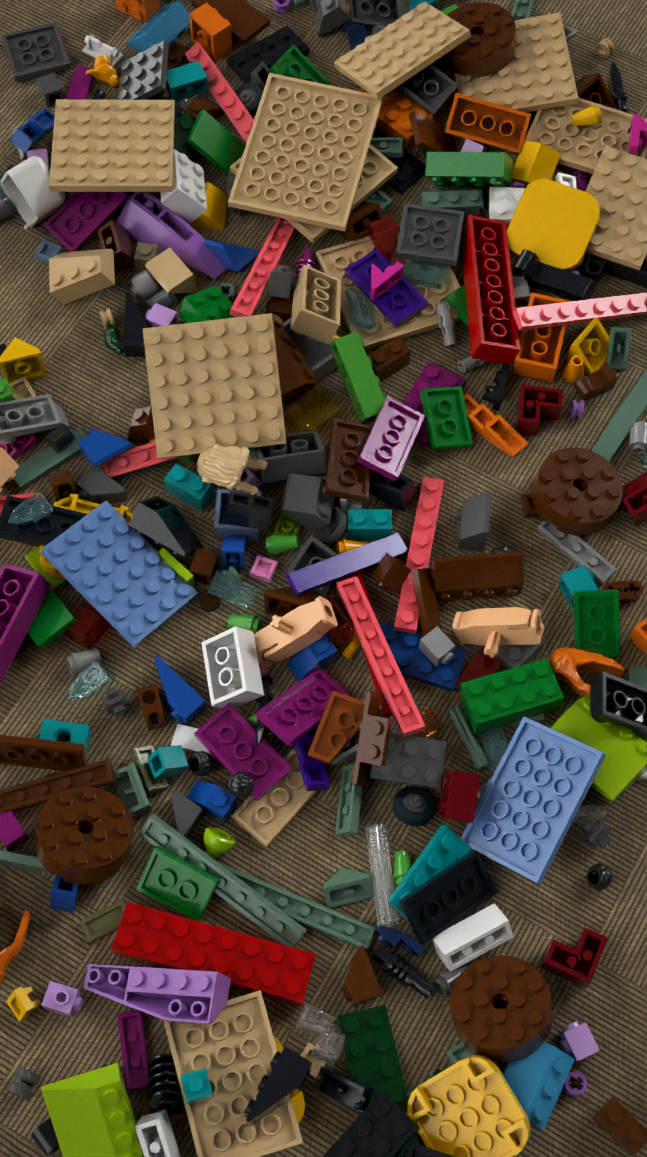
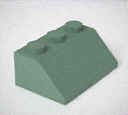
M479 187L419 189L421 206L464 211L463 221L466 220L468 215L482 217L483 199L482 191Z

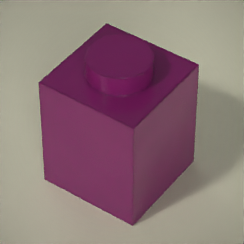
M11 810L0 814V839L9 852H12L30 839Z

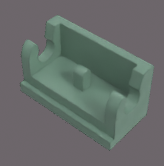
M134 762L115 770L114 777L116 783L114 785L119 799L129 809L132 818L151 812L148 798Z

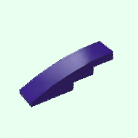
M318 726L294 743L306 791L329 790L331 784L325 769V763L310 758L307 755Z

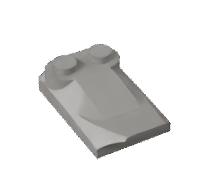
M50 394L0 402V443L2 444L14 443L17 436L57 428L63 423L69 426L63 409L53 402Z

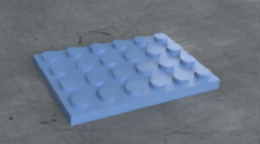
M107 501L103 502L43 547L40 552L134 648L198 594L190 584H186L184 579L161 559L158 552L140 534L136 533L135 529L129 526V523Z
M523 716L475 809L474 822L468 823L460 839L471 849L477 850L482 855L541 885L606 754Z

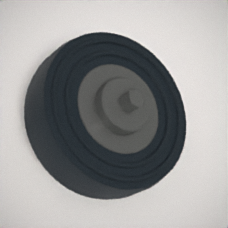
M255 83L242 84L235 90V93L253 117L257 113L263 90Z
M410 786L402 788L397 792L392 808L395 816L401 822L417 827L427 824L432 819L435 812V801L427 791Z

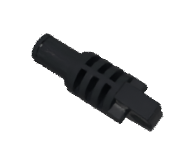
M379 947L375 952L373 959L382 965L380 969L402 984V986L407 988L410 986L426 999L429 998L436 986L420 976L416 967L393 951L390 954Z

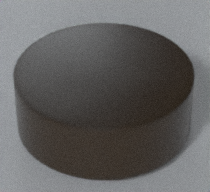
M213 588L204 589L199 594L200 607L209 612L217 610L221 605L220 593Z

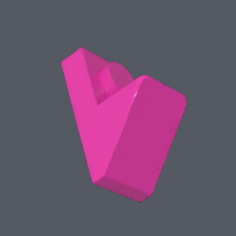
M633 113L628 153L636 155L637 151H641L642 143L647 144V122L638 114Z
M399 261L393 266H388L384 272L373 263L371 264L372 301H375L403 278L404 266Z

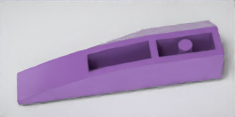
M135 192L128 198L117 223L126 228L128 234L137 242L158 244L159 254L170 247L188 268L215 280L228 270L204 244V238L177 213L163 205L150 192Z
M88 964L83 989L165 1021L211 1025L227 1004L231 978L213 971Z

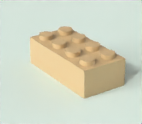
M303 265L294 283L291 330L298 334L309 336L318 342L330 344L340 326V279Z

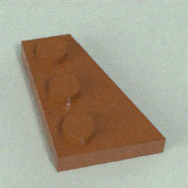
M332 691L307 754L308 757L327 764L333 762L359 730V724L364 712L363 701Z

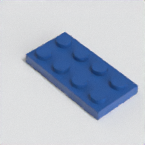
M382 621L380 628L402 676L454 692L467 649L455 646L452 660L445 665L442 663L436 667L419 649L420 639L423 638L422 634L395 631L394 625Z

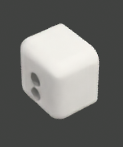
M38 156L29 157L8 170L0 181L4 192L27 223L24 226L25 230L54 214L65 200V192H50V170Z

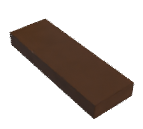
M431 568L411 570L423 637L436 626L442 631Z

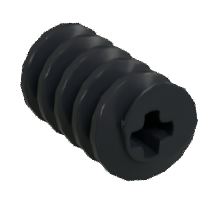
M170 1053L157 1055L148 1063V1107L153 1112L166 1109L168 1115L174 1114L181 1108L179 1103L181 1096L178 1093L180 1085L173 1056Z

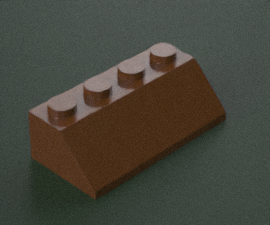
M272 314L282 398H301L318 382L315 379L313 370L305 363L304 355L293 343V337L285 330L282 319Z
M523 551L434 558L431 573L436 600L448 602L459 598L471 600L474 597L493 598L496 595L516 596L521 593L524 585Z

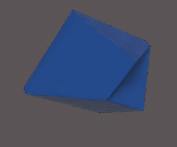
M204 239V244L227 269L235 272H245L259 253L258 250Z
M93 427L90 428L88 436L78 441L83 459L95 467L133 446L130 441L119 435Z

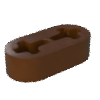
M635 580L609 582L604 584L601 589H618L619 604L637 602L643 593L642 585ZM629 588H632L633 591H636L635 595H632L631 592H628Z

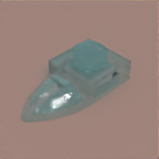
M39 492L20 503L11 513L8 522L11 524H21L33 521L35 523L52 513L53 507Z
M95 660L74 679L68 698L80 699L90 695L111 678V675L98 660Z

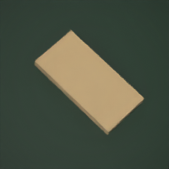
M292 749L284 758L292 767V771L258 802L250 795L231 816L232 820L266 849L318 792L306 791L295 749Z

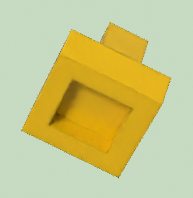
M21 986L13 990L6 1001L19 1022L28 1018L41 1004L39 998L31 1001L28 997L33 992L31 986L26 988Z

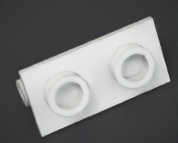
M93 35L85 37L86 46L82 51L93 58L108 56L112 67H114L124 56L117 51V48L101 43Z

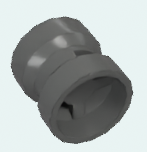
M18 1066L15 1071L16 1077L14 1081L9 1083L6 1090L29 1101L32 1096V1088L38 1084L41 1077Z

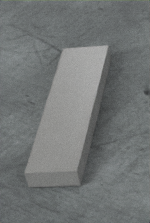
M548 520L546 522L543 521L537 527L536 531L578 567L585 565L587 570L592 572L595 581L601 586L617 571V568L578 535L566 534L556 530L557 527Z

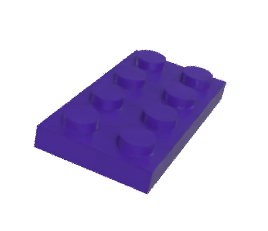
M378 249L373 250L345 268V274L395 328L428 307L426 299L404 276L375 301L371 300V264L373 263L382 272L388 266H393Z

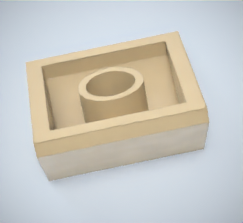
M170 247L145 264L148 271L167 293H196L197 287L193 273Z

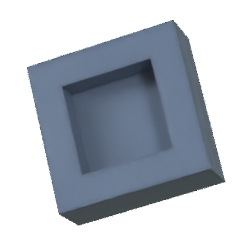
M43 240L34 255L36 260L49 265V259L62 253L63 250L62 246Z

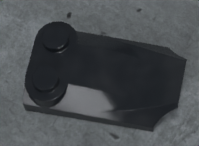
M604 671L596 674L590 687V711L594 720L602 724L609 721L647 734V688Z

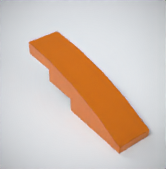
M468 393L463 395L469 426L483 438L512 458L528 446L529 443L500 414L495 416L484 404L479 405Z

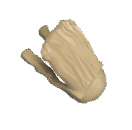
M215 444L213 448H209L199 455L197 469L202 477V481L206 483L217 484L229 490L235 488L239 491L249 492L251 495H257L258 488L250 485L248 482L240 481V477L244 469H252L254 471L259 469L265 470L267 462L265 460L248 459L250 453L248 447L227 446L224 448Z

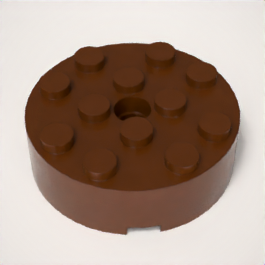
M486 2L466 3L447 15L469 29L471 33L470 38L442 56L444 64L449 66L453 72L462 76L471 74L477 75V77H484L497 73L511 62L517 46L516 25L512 15L498 4Z
M564 448L553 452L543 461L533 480L531 496L533 505L540 517L545 522L548 520L556 526V530L571 535H588L601 530L610 521L622 499V484L615 468L602 456L584 448Z
M75 787L64 790L50 798L39 812L35 836L37 856L48 872H53L64 878L63 881L74 884H93L104 881L119 872L120 867L130 856L134 832L133 818L127 806L117 796L108 791L94 787Z
M504 955L480 959L468 966L458 976L450 994V1012L456 1033L462 1044L475 1055H483L492 1061H517L534 1053L544 1043L550 1033L553 1008L548 985L541 973L522 959Z

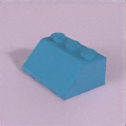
M180 0L162 7L126 43L139 52H143L163 40L171 45L178 39L177 35L179 33H183L189 28V13Z
M546 1042L534 1053L523 1059L513 1062L507 1061L502 1072L525 1111L530 1127L543 1131L575 1060L557 1047Z

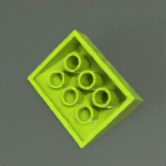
M587 694L576 701L551 727V729L606 754L591 785L611 802L647 771V742L630 728L609 721L603 724L595 721L590 711V696Z
M118 1063L41 1086L63 1157H144L135 1129L136 1121Z

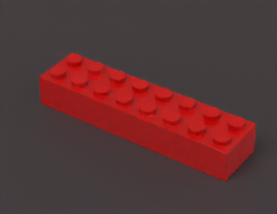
M468 215L462 226L460 238L472 359L511 365L520 351L518 326L513 314L516 307L506 222Z
M130 902L126 903L112 946V951L116 956L159 968L219 972L231 978V988L249 993L261 990L263 997L303 1007L316 956L315 953Z

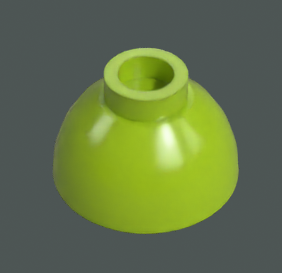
M208 827L204 831L203 840L207 848L205 853L210 857L218 858L220 854L230 851L236 843L232 835L221 829Z

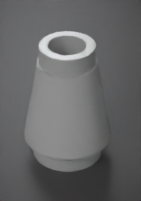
M97 649L70 653V656L66 657V664L70 673H77L78 675L101 661V656Z

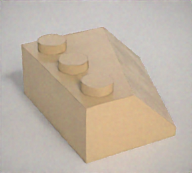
M112 249L62 252L49 259L50 294L63 304L115 285L114 250Z

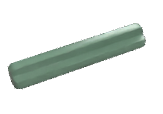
M457 706L450 709L449 715L476 769L482 770L486 768L489 762L461 707Z

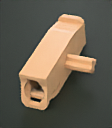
M318 596L315 601L299 606L282 617L274 615L270 625L254 634L258 662L260 665L269 668L272 661L278 662L293 656L319 640L331 628L337 627L338 623L331 603L327 599Z
M520 607L482 608L467 612H456L453 630L461 645L485 646L484 654L495 657L500 645L540 644L544 624L541 622L540 609H534L532 613L530 610Z

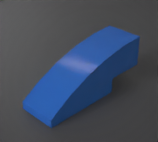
M47 108L29 117L24 125L17 128L10 141L26 153L54 129L55 115Z

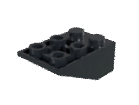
M158 496L138 502L129 526L133 527L136 533L149 536L154 539V543L172 549V553L180 557L196 552V548H203V545L176 506Z
M284 1047L282 1053L276 1052L270 1063L272 1071L269 1077L264 1075L257 1089L260 1094L256 1101L251 1099L245 1109L244 1114L247 1117L246 1123L248 1126L251 1127L300 1093L312 1070L311 1061Z

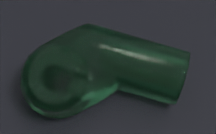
M108 327L104 332L105 345L120 356L124 352V347L116 339L119 330L116 327Z

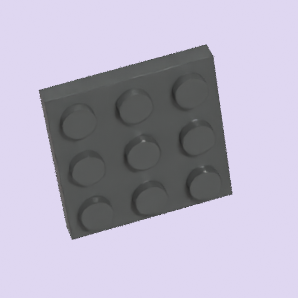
M56 22L1 35L15 82L71 69Z
M163 40L121 63L118 100H146L165 90L169 51L168 43Z
M405 203L396 257L456 266L464 211Z

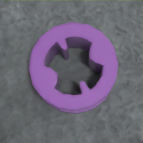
M273 0V7L277 13L282 14L289 11L290 0Z
M572 400L571 419H575V417L583 419L584 401L576 402V400Z
M571 1072L568 1074L563 1088L570 1096H579L586 1090L587 1080L580 1072ZM570 1078L573 1080L578 1078L580 1080V1090L577 1088L572 1090L569 1087L571 1084L569 1082Z

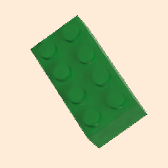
M427 152L425 176L439 187H447L448 184H455L456 187H466L467 184H474V187H486V184H493V187H505V185H511L513 160L505 152Z
M216 285L184 297L179 316L186 323L235 318L229 315L233 303Z
M547 658L463 682L459 690V697L474 735L520 721L523 716L530 718L560 710L564 700V696Z

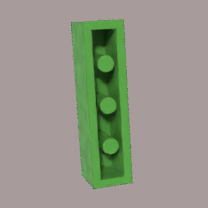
M357 331L334 339L329 344V347L360 422L378 416L386 396L382 394L380 380L373 372L372 361L366 355L363 339L358 335Z

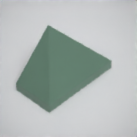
M611 327L606 364L611 369L627 370L632 328Z
M341 868L323 885L328 908L374 897L370 874Z

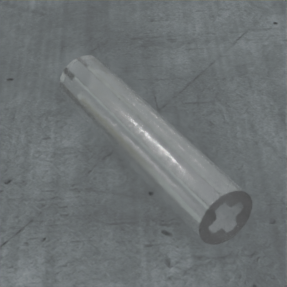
M374 824L365 827L377 925L378 927L393 928L399 926L398 911L387 902L395 890L387 829L384 824Z

